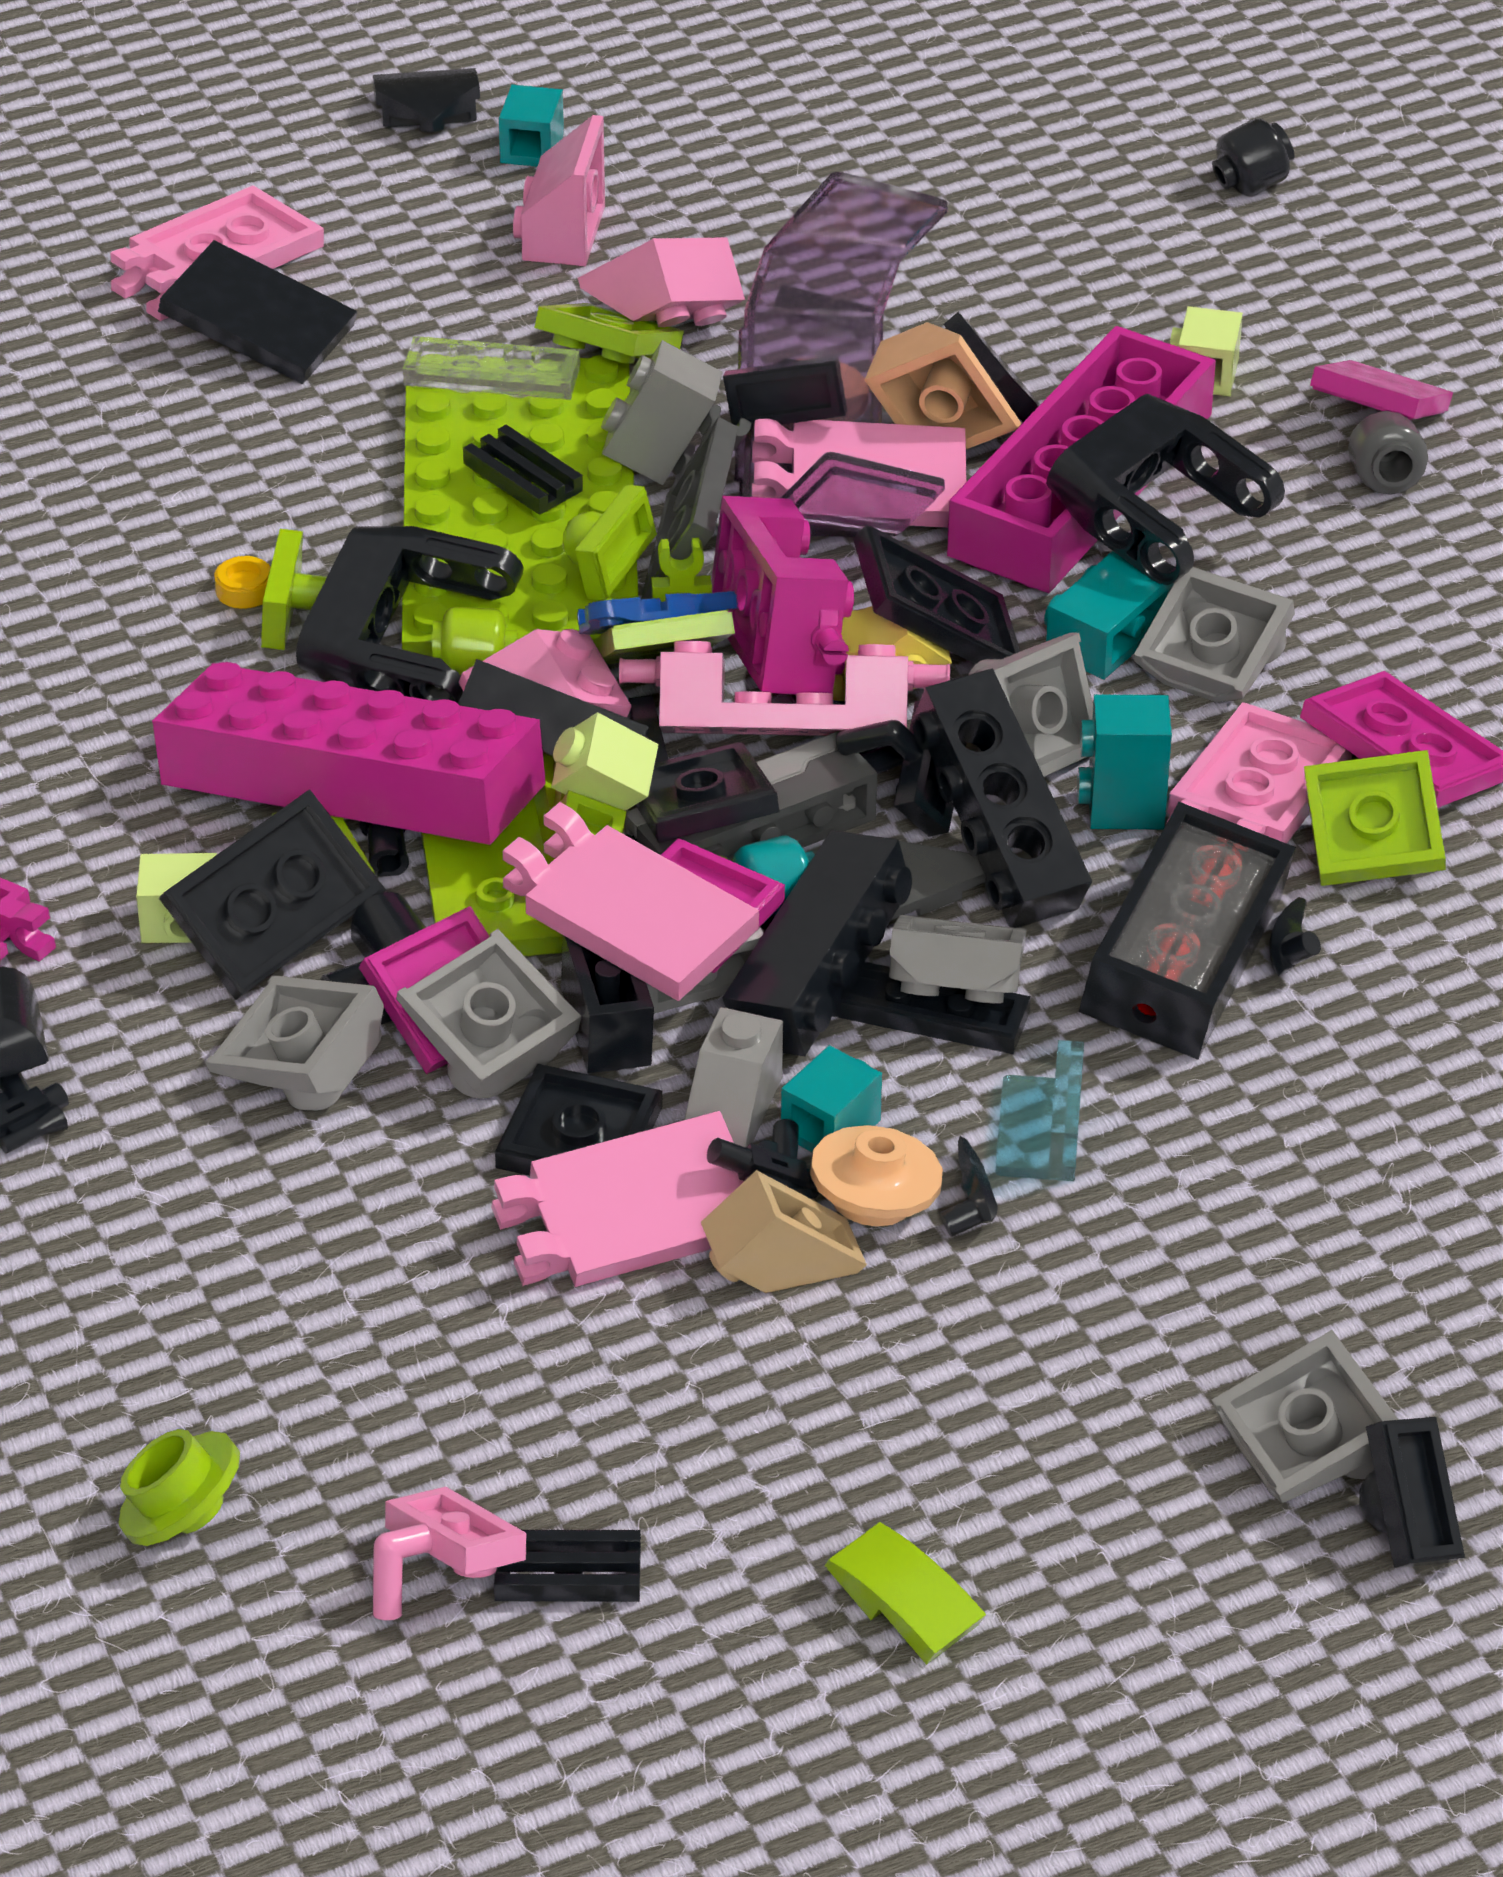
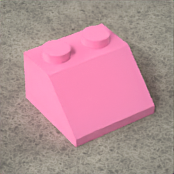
M592 115L541 155L535 175L526 177L523 192L524 206H516L513 219L514 238L522 239V260L586 266L605 208L603 116Z
M727 237L653 238L578 277L580 288L632 321H657L658 327L677 325L689 319L694 320L695 326L713 324L727 317L726 309L745 300Z
M536 629L483 660V662L626 718L632 707L590 635L579 634L578 630L565 629L560 632ZM473 667L464 671L458 683L463 691Z

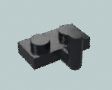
M920 700L915 701L912 717L915 714V711L918 707ZM912 719L910 729L898 720H888L840 731L837 734L836 745L842 755H850L886 746H891L903 757L899 782L896 786L894 807L928 837L949 833L954 805L953 803H947L941 796L936 780L937 768L928 749L923 750L918 745L913 733ZM961 742L966 747L967 742Z

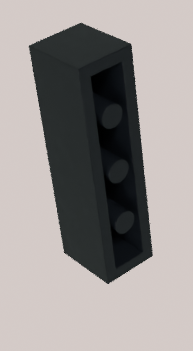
M831 830L722 997L725 1008L782 1020L783 1053L806 1056L820 1032L825 1031L829 1026L832 1013L840 1002L841 996L847 989L854 986L859 970L874 946H878L881 943L885 929L897 909L908 900L912 888V875L910 869L905 865L899 840Z

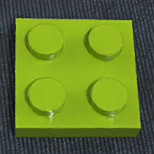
M590 303L539 306L534 326L536 329L553 333L552 342L575 349H585L586 344L603 348L602 357L630 364L634 363L635 358L639 359L642 355L651 359L662 340L680 349L684 330L670 326L658 327V324L653 321H632L617 311Z
M1428 750L1304 766V779L1321 886L1446 870V857Z

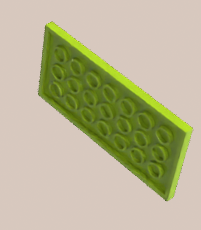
M601 355L591 358L556 359L550 356H542L535 359L500 360L488 357L480 360L465 361L427 359L418 362H406L404 526L420 527L506 548L521 560L524 571L513 594L493 601L409 582L402 596V650L432 657L433 621H443L445 612L451 607L498 609L505 617L506 630H517V640L536 629L560 632L565 629L579 631L578 609H585L588 603L598 602L599 600L587 599L579 566L572 563L564 551L563 533L568 522L575 516L589 511L603 514L626 485H634V471L602 454L608 431L601 428L603 419L616 397L625 401L630 393V387L627 386L630 377L629 363L609 360ZM507 424L582 474L583 491L539 515L463 463V447L472 443L481 448L480 438L490 434L497 439L498 428ZM532 482L533 485H535L536 487H538L539 489H541V490L544 491L545 493L549 494L548 492H546L545 490H543L542 488H540L539 486H537L536 484H534V483ZM435 558V559H437L438 561H441V562H443V563H446V562H445L444 560H442V559ZM637 561L606 600L639 597ZM487 569V570H489L490 572H492L493 574L502 576L501 574L497 573V572L494 571V570ZM599 634V635H590V637L592 638V640H594V639H596L597 637H599L601 634Z

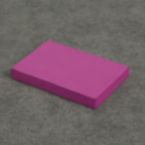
M1386 671L1310 697L1304 701L1300 718L1359 759L1428 750L1437 808L1503 783L1502 749Z

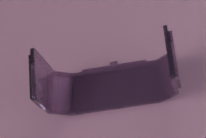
M844 172L831 173L764 247L744 310V327L739 330L738 369L771 365L785 358L807 360L838 355L848 411L845 416L819 420L882 423V405L864 379L880 342L883 341V313L900 262L948 212V202L935 196ZM793 423L783 424L786 429L793 431ZM754 428L749 430L738 449L735 450L734 481L740 482V497H751L752 483H754V463H752ZM827 452L781 498L791 499L803 517L808 520L810 536L855 537L865 525L872 526L888 535L897 536L919 517L945 490V480L940 477L849 455ZM776 463L785 471L792 473V464Z

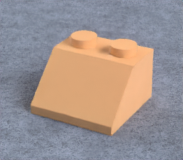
M929 322L881 341L864 379L895 424L965 428L966 450L1015 431L1021 424L960 334Z

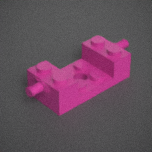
M722 496L711 582L712 593L735 591V594H737L738 609L728 611L732 612L735 634L727 639L761 692L776 694L809 692L833 694L835 675L843 673L845 662L848 658L846 651L849 652V648L844 642L841 632L843 618H849L853 611L854 588L852 582L847 579L834 559L800 558V555H806L809 550L810 525L791 499Z

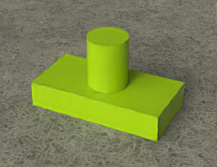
M279 529L263 598L261 648L285 650L294 608L311 610L327 576L301 573L303 531Z

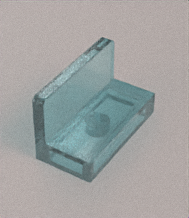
M1058 1040L1055 1078L1006 1075L1003 1077L995 1173L997 1175L1075 1181L1084 1042Z

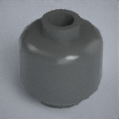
M1390 411L1370 414L1361 420L1351 433L1348 445L1350 461L1364 485L1375 492L1390 495L1405 492L1417 484L1425 473L1428 462L1426 443L1412 420L1404 415Z

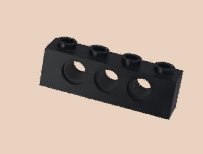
M993 668L925 687L915 714L912 717L913 733L920 748L923 750L928 749L937 768L936 780L941 796L947 803H953L961 820V836L967 852L973 857L977 856L986 875V892L992 906L998 911L1002 910L1011 928H1019L1078 910L1092 883V879ZM961 742L972 743L979 747L982 752L969 750ZM986 795L997 796L1007 805L995 804ZM1010 848L1021 849L1027 852L1032 859L1018 857Z

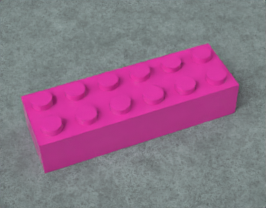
M1115 326L949 500L947 556L1049 594L1097 542L1096 538L1080 526L1046 484L1047 476L1057 458L1073 443L1145 394H1151L1208 419L1212 414L1216 360ZM1147 485L1135 494L1138 496L1147 487ZM1114 509L1113 514L1115 520H1117V518L1122 513Z
M232 662L212 663L152 720L161 785L281 807L287 806L310 789L330 816L488 845L494 842L546 784L540 719L518 716L505 709L483 710L460 706L457 702L446 699L431 701L404 696L401 692L395 690L373 691L355 688L342 681L321 682L297 678L293 674L284 671L268 673L245 669Z

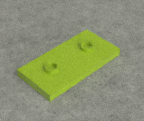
M534 797L491 845L421 832L434 924L471 906L489 936L490 933L499 929L523 956L562 953L563 935L526 914V896H519L503 888V878L515 868L503 860V850L518 837L534 845L545 858Z

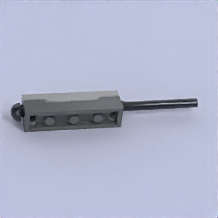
M839 731L756 762L777 792L780 812L680 837V839L716 855L726 857L730 861L733 860L734 853L740 847L779 836H789L797 840L802 848L826 839L831 830L844 832L875 820L877 774L902 765L903 757L891 746L877 748L870 752L842 755L836 745V736ZM638 808L626 812L625 835L661 855L678 839L659 843Z

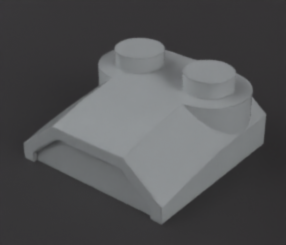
M1192 567L1187 574L1174 583L1136 649L1134 661L1164 685L1217 703L1243 699L1264 666L1277 659L1284 651L1287 642L1286 629L1295 615L1294 602L1292 599Z
M1079 633L1065 634L1004 659H984L978 662L969 673L971 675L993 668L1044 777L1085 758L1081 757L1080 726L1081 720H1092L1093 703L1079 642H1081Z
M900 915L892 929L889 977L901 981L900 991L908 994L938 996L940 986L966 989L965 999L983 1003H1003L1004 993L1018 991L1020 965L1027 929Z
M499 929L490 933L488 939L408 989L404 987L397 991L396 997L415 1024L448 1062V1077L453 1086L461 1093L473 1098L482 1099L497 1096L533 1073L537 1064L545 1065L553 1060L559 1051L578 1032L581 1015Z
M272 975L262 993L214 1055L209 1056L205 1063L212 1073L262 1086L282 1089L289 1104L296 1109L323 1110L333 1105L339 1099L342 1092L378 1046L382 1036L380 1025L384 1008L383 1002L375 986Z
M1333 1330L1211 1399L1238 1449L1269 1493L1281 1503L1312 1491L1344 1475L1354 1479H1365L1374 1470L1366 1426L1380 1421L1399 1420Z

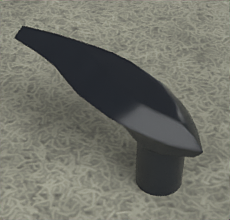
M1301 897L1296 898L1282 911L1272 929L1269 941V954L1274 971L1278 976L1287 973L1296 964L1319 954L1321 950V944L1316 934L1311 931L1304 933L1302 931L1303 915L1307 903L1306 899Z
M962 1136L958 1140V1157L963 1175L961 1188L967 1200L940 1212L942 1222L950 1237L981 1223L993 1222L998 1210L984 1166L968 1140Z

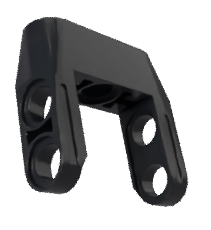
M1151 394L1139 397L1069 446L1051 467L1046 481L1048 488L1086 532L1151 580L1163 585H1170L1187 574L1193 567L1194 554L1184 530L1138 497L1135 493L1171 467H1174L1237 514L1257 518L1268 514L1279 506L1285 494L1283 480L1279 473L1266 461L1205 417ZM1201 446L1209 448L1218 459L1219 469L1211 467L1202 455ZM1246 478L1253 480L1259 485L1263 492L1264 502L1255 499L1251 495L1246 485ZM1114 509L1125 516L1130 524V533L1124 531L1118 525L1114 518ZM1159 543L1166 545L1171 550L1176 559V566L1169 564L1162 557Z
M356 526L348 534L301 629L296 648L297 665L300 669L325 681H342L350 687L373 691L395 690L408 697L431 701L446 699L459 703L463 690L458 683L461 677L458 672L450 668L440 658L381 645L380 642L409 582L493 601L510 596L515 592L523 575V564L514 553L506 548L415 526ZM435 558L442 559V560H444L446 563H443V562H441V561H438V560L435 559ZM487 569L494 570V571H496L497 573L501 574L502 576L493 574L492 572H490V571L487 570Z

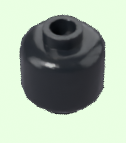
M1255 118L1219 137L1216 144L1217 159L1212 161V168L1217 180L1224 189L1227 190L1234 187L1239 193L1253 197L1287 178L1290 171V162L1295 158L1294 149L1286 132L1278 123L1269 124L1264 119Z

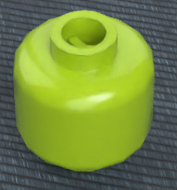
M451 607L445 612L443 621H433L432 657L442 659L450 668L462 675L464 671L474 666L476 659L483 661L517 641V630H506L505 617L498 609Z

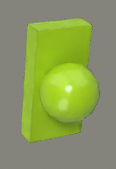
M626 485L603 514L596 511L580 513L568 522L564 530V551L572 563L579 566L586 597L589 600H606L657 535L644 486Z

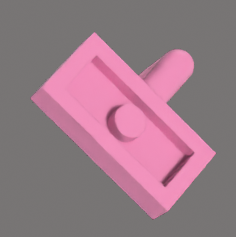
M446 1486L387 1500L385 1505V1528L390 1530V1532L382 1533L374 1542L373 1616L379 1620H395L402 1616L403 1558L428 1553L452 1567L453 1571L460 1576L470 1578L487 1577L497 1571V1567L526 1560V1532Z

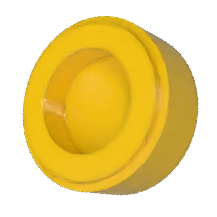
M237 556L224 561L217 567L214 573L217 598L223 604L239 609L262 605L271 566L266 561L253 556Z

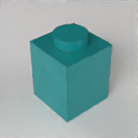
M511 84L499 116L500 163L537 167L541 155L563 138V89Z
M828 1045L781 1088V1119H790L798 1124V1145L812 1153L813 1149L825 1136L846 1127L875 1126L881 1121L882 1072L870 1067L866 1062L855 1059Z

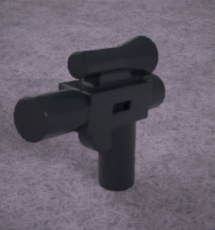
M21 1072L0 1080V1089L2 1091L0 1093V1147L4 1153L7 1154L40 1136L68 1129L67 1119L61 1109L69 1105V1100L65 1090L59 1083L55 1082L42 1090L37 1086L30 1089Z
M781 1119L775 1122L773 1125L772 1141L763 1140L758 1145L750 1143L747 1147L721 1138H715L708 1147L707 1161L710 1164L738 1173L740 1180L745 1181L757 1170L810 1199L816 1198L820 1194L810 1176L811 1169L807 1168L805 1161L797 1159L799 1126L793 1120Z

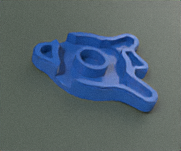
M735 591L706 594L676 593L665 594L666 601L661 602L660 598L640 600V597L588 603L585 609H578L577 612L579 634L599 635L615 625L722 610L738 609L737 594H735Z

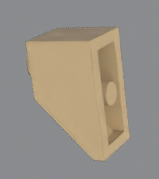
M757 1170L701 1221L712 1249L709 1252V1258L716 1270L729 1281L738 1282L741 1280L764 1293L858 1274L867 1266L847 1218Z

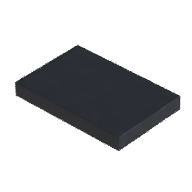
M215 240L210 243L162 295L158 308L159 313L301 384L306 382L351 330L357 316L356 310Z
M865 525L853 538L875 614L974 664L984 659H1004L1020 652L1003 594L872 526Z
M309 789L166 890L159 897V900L233 998L237 1000L352 917L357 908L367 899L376 894L384 893L386 889Z

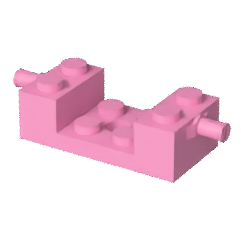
M675 641L674 652H661V656H656V659L620 658L619 684L647 683L656 684V687H660L659 727L663 733L827 736L837 731L840 732L888 720H898L907 727L908 691H913V688L925 689V687L950 681V664H913V661H908V656H895L896 646L864 644L859 645L858 655H848L846 660L845 705L833 704V694L796 693V704L772 703V693L756 691L735 692V703L724 702L725 660L723 653H712L711 642Z

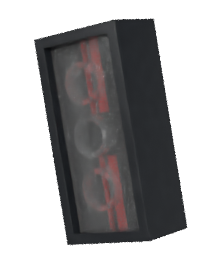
M1178 802L1092 958L1078 1012L1198 1060L1281 900L1296 847Z

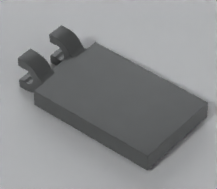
M713 404L699 427L702 435L699 447L695 451V446L689 443L674 466L676 473L675 482L666 495L641 599H652L651 577H668L659 565L658 545L661 539H668L671 557L676 560H684L692 553V538L699 537L704 548L714 534L733 451L738 449L748 434L752 422L741 418L738 424L734 425L720 418L721 407Z

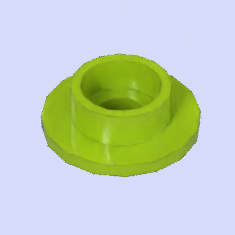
M176 1429L166 1432L151 1441L128 1464L121 1477L120 1489L126 1496V1499L120 1509L118 1525L125 1536L133 1544L149 1546L167 1541L181 1532L188 1534L204 1527L215 1517L223 1504V1494L229 1488L239 1468L240 1450L226 1433L215 1431L193 1436L188 1430Z

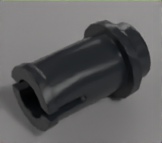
M359 821L361 832L367 837L368 862L374 872L379 869L378 876L380 877L396 876L404 873L409 865L404 836L406 829Z

